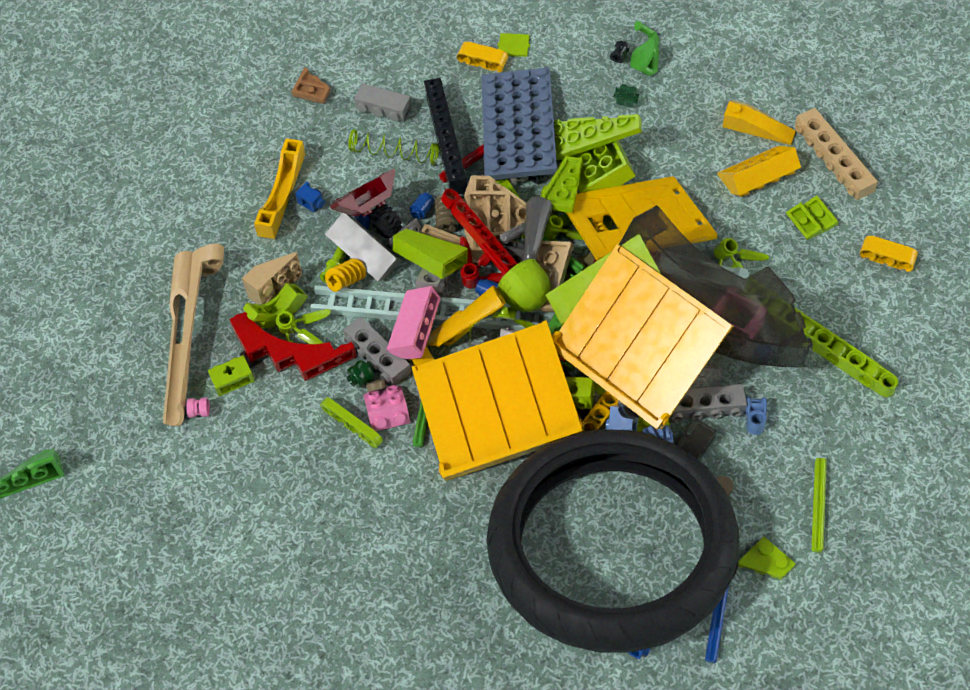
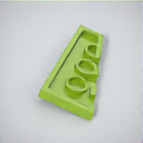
M565 156L541 195L542 198L548 199L552 203V210L573 213L583 166L582 158Z

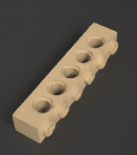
M816 108L797 116L795 123L797 133L803 135L807 145L813 147L817 157L823 159L827 169L833 171L838 182L843 183L850 196L859 200L875 192L878 181Z

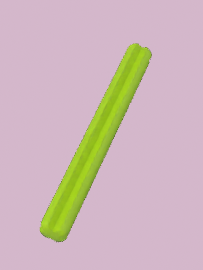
M820 457L815 460L811 550L818 553L823 551L827 462L825 458Z

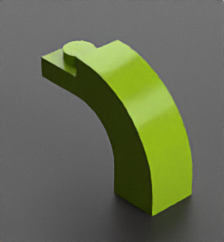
M286 283L278 295L271 301L260 305L246 303L243 310L248 314L247 317L256 322L261 328H269L277 325L276 317L279 313L288 311L294 314L306 301L308 295L298 285Z

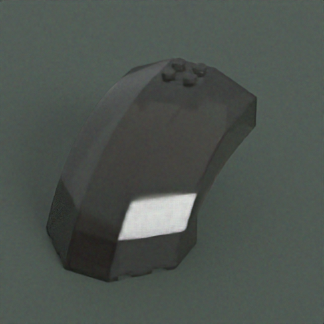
M658 205L632 219L619 245H623L640 234L651 257L664 277L733 325V328L725 336L715 353L759 365L776 367H805L808 365L813 343L811 338L805 336L803 329L806 328L801 313H796L793 305L796 300L793 293L770 267H765L746 279L726 270L693 246Z

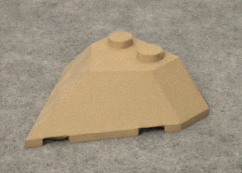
M472 175L470 177L464 194V202L468 204L497 240L501 242L499 240L500 234L526 221V202L507 188L502 187L491 176ZM464 229L471 250H482Z

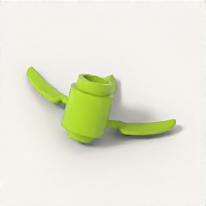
M567 213L560 217L557 215L550 216L544 233L546 239L557 241L556 236L559 232L566 233L565 235L568 238L583 240L578 231L562 229L563 226L571 221Z
M725 238L714 247V255L719 260V266H722L723 261L731 258L734 263L732 267L743 268L742 264L735 260L733 256L735 254L740 255V259L750 261L769 259V256L763 253L745 249L738 251L737 242L731 238ZM711 285V289L716 291L718 286Z
M324 309L307 313L299 319H295L292 313L283 311L277 315L276 324L279 331L286 335V341L293 342L290 340L289 335L296 331L298 332L297 336L306 343L321 344L323 342L306 329H298L297 323L303 321L304 324L319 321L329 316L331 310Z

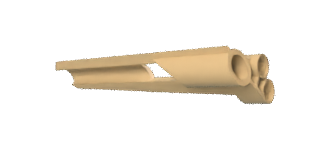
M209 244L193 252L181 251L174 257L170 293V312L173 320L163 423L166 425L181 426L184 420L192 331L201 276L215 275L223 265L224 246L220 244ZM180 295H182L186 300L182 343L176 344Z

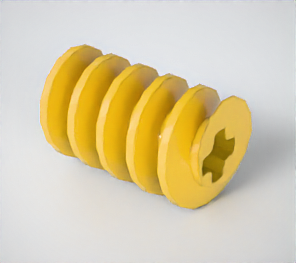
M350 259L330 268L326 272V284L331 291L338 292L340 289H344L364 279L366 268L359 259Z

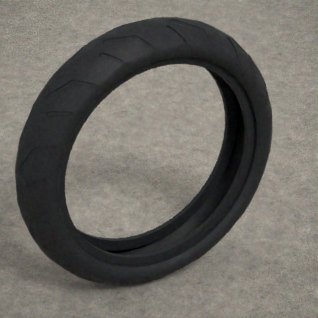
M601 429L577 433L550 443L534 452L513 471L499 490L492 507L487 531V550L491 571L502 594L512 608L536 630L563 644L593 652L629 653L661 646L692 630L712 613L729 587L737 566L739 530L732 504L725 490L713 473L688 451L660 437L631 430ZM602 471L638 474L668 487L687 504L700 526L704 548L698 563L690 575L678 587L659 599L626 608H602L585 605L553 590L542 581L530 566L524 554L521 541L525 524L535 506L551 490L581 475Z

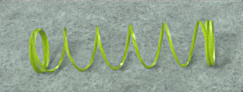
M352 129L350 132L348 149L358 153L361 150H355L358 139L356 129ZM368 131L367 137H366V140H365V143H364L363 147L365 146V144H366V142H367V144H368V149H369L370 154L376 155L377 152L373 154V153H371V151H370V147H369V131ZM384 134L379 149H381L382 144H383L385 155H386L388 158H391L393 155L388 156L387 153H386V150H385V134ZM399 137V141L395 149V152L397 151L399 146L400 155L402 159L406 161L409 159V157L407 159L403 158L401 152V137ZM416 139V140H415L414 147H413V149H412V152H411L410 156L412 155V153H413V151H414V149H415V150H416V157H417L418 162H419V163H424L425 160H424L423 162L419 161L418 153H417V139ZM432 142L427 157L431 152L430 164L434 166L439 154V145Z

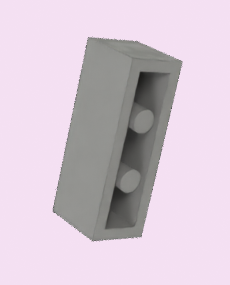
M366 84L361 85L354 98L355 107L360 112H369L378 117L390 118L393 121L404 122L411 109L410 96Z

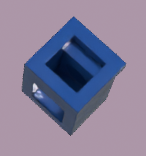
M307 181L295 193L297 203L314 213L325 204V199L322 198L321 192L316 188H311Z

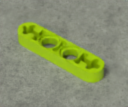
M326 397L320 403V407L324 412L339 423L343 422V426L354 434H359L358 437L376 449L383 442L382 437L375 430L331 398Z

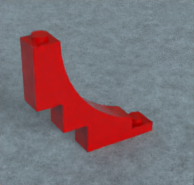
M246 312L236 314L233 318L229 319L231 327L250 362L268 355L277 372L295 364L304 381L357 357L352 342L342 344L335 350L330 342L321 344L293 343L267 333L254 321L250 320Z

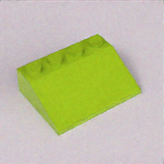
M619 140L570 156L582 158L583 161L578 185L580 193L620 186L636 176Z

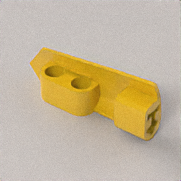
M492 285L463 311L455 312L430 333L426 346L439 347L442 344H454L469 331L473 324L488 315L492 316L506 304L501 292Z

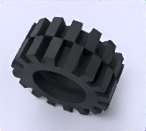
M384 204L379 208L375 207L372 210L373 212L369 213L373 228H376L377 233L380 232L382 237L384 236L389 239L402 228L399 216H396V211H392V207H388V204Z

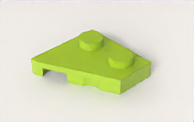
M763 537L738 561V567H746L755 570L757 573L768 574L779 580H782L796 565L766 537Z

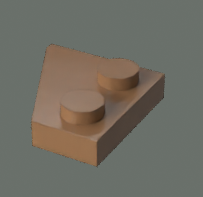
M305 67L292 90V96L321 104L325 103L330 93V87L321 82L316 75L310 74L309 70Z

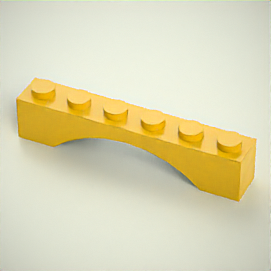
M285 139L280 153V161L273 189L266 203L259 209L254 222L258 237L276 238L306 155L303 141Z

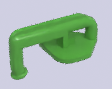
M637 21L634 24V29L641 31L649 37L648 41L636 48L632 53L630 66L647 76H653L658 71L659 36L654 30L642 24L641 21Z

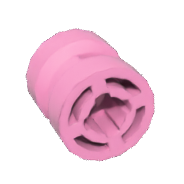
M208 397L201 398L200 400L195 398L187 399V415L189 418H194L197 415L209 417L210 403Z

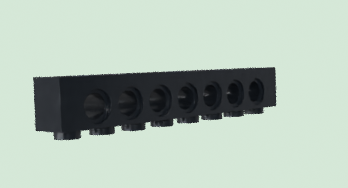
M441 77L424 80L426 98L448 188L455 190L459 195L465 194L467 179Z

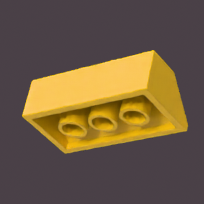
M776 146L717 172V175L731 194L743 197L748 195L749 191L753 189L758 190L765 187L764 184L768 182L774 183L779 181L780 177L784 175L789 176L796 173L795 170L801 168L795 147Z

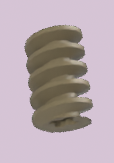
M441 194L435 199V226L443 231L454 233L458 226V220L453 216L451 210L447 209L442 203Z

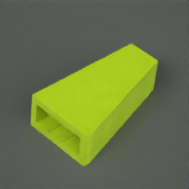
M407 228L393 235L394 252L441 279L467 264L468 248Z

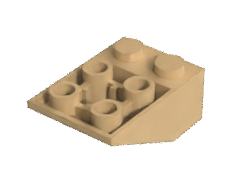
M294 252L254 266L242 277L248 298L255 304H265L275 298L286 283L292 284L298 281L302 275L298 254Z

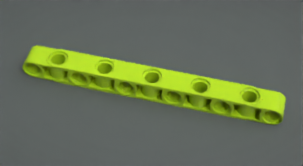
M748 277L744 291L735 290L767 306V320L867 388L872 389L883 397H891L894 394L898 385V379L894 374L754 279Z

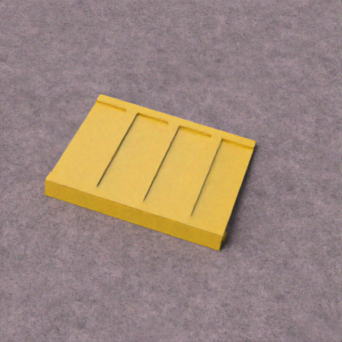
M617 244L561 329L554 332L552 338L559 355L653 427L663 429L668 423L669 417L725 336L733 328V325L624 247Z
M547 320L514 333L411 367L440 462L439 473L445 481L523 456L561 438L583 432L582 428L584 426L582 420H579Z

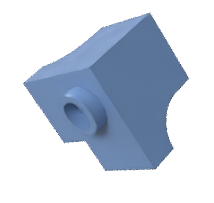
M623 405L610 406V416L606 422V429L637 431L638 417L627 415Z

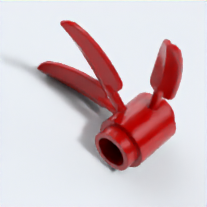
M462 236L460 238V246L468 248L467 264L460 271L463 285L466 288H475L480 279H488L499 283L504 276L502 273L480 276V266H486L491 260L484 253L478 259L477 266L474 265L467 239Z

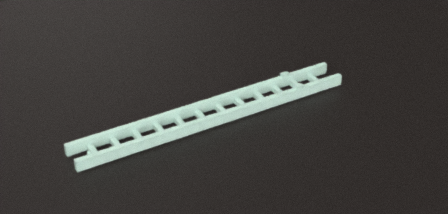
M315 285V294L328 295L330 298L327 305L311 304L310 308L311 312L330 309V314L397 320L399 312L389 311L391 301L403 302L405 294L349 288L333 292L327 286ZM336 296L349 297L347 307L334 306ZM440 297V315H435L433 324H442L451 317L445 316L446 306L460 307L459 311H463L475 300ZM354 298L367 299L366 307L354 308ZM372 300L385 301L384 310L371 309ZM517 310L515 319H520L521 313L535 314L533 324L537 325L540 314L554 315L555 312L537 310L522 312ZM496 318V321H483L473 326L489 329H506L508 327L515 331L525 329L522 325L511 320H507V322L501 321V318Z

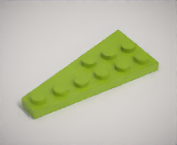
M639 114L619 115L617 118L602 116V119L588 117L573 118L568 121L554 120L556 160L558 161L564 159L565 156H573L641 133V117Z

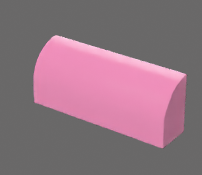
M432 286L406 291L387 346V350L391 354L404 359H414L423 356L441 299Z

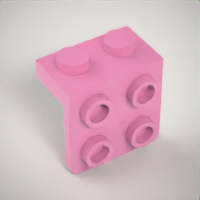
M391 385L386 389L370 391L363 395L370 425L373 430L380 431L411 423L401 386Z

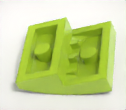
M818 196L804 204L800 202L785 212L806 240L812 239L839 225L838 220Z

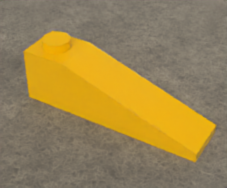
M735 100L729 101L722 126L788 145L792 144L796 130L752 105Z

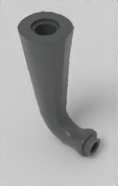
M532 197L526 203L525 243L522 261L537 259L553 207L548 199Z

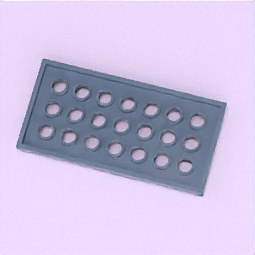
M550 67L481 75L485 176H491L495 180L555 174L557 171ZM535 132H540L538 135H533ZM536 145H541L539 148H534ZM500 149H506V150L503 151V152H499V151H498V150H500ZM536 158H542L540 161H535ZM518 160H524L522 163H517ZM501 162H506L504 165H499Z

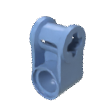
M745 397L747 403L745 411L747 430L753 435H759L764 431L766 423V397H762V399Z

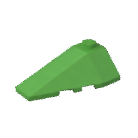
M54 448L44 450L0 478V499L63 477L64 472L56 450Z

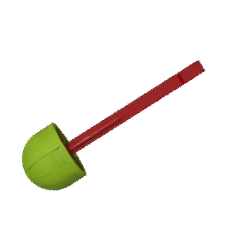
M445 189L441 196L442 203L447 209L451 210L453 216L504 275L497 289L503 295L506 303L522 312H532L542 307L548 300L546 294L551 291L550 279L543 268L534 259H528L518 264L468 204L463 202L462 197L453 189Z

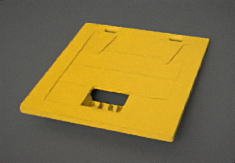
M673 176L577 193L573 213L566 212L596 261L612 252L617 244L623 245L638 234L641 235L649 252L717 239L716 231ZM610 215L619 229L608 230L603 223V216Z

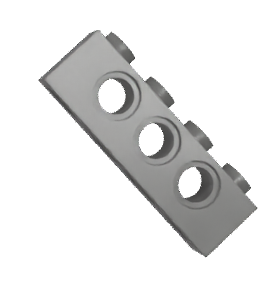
M361 316L343 329L346 344L352 342L358 356L369 361L375 368V371L377 370L380 373L381 378L385 380L386 384L397 385L411 374L410 364L404 358L391 354L387 350L388 342Z
M743 384L689 389L668 420L680 422L683 419L700 420L703 417L717 419L724 415H731L732 417L745 414L747 407Z

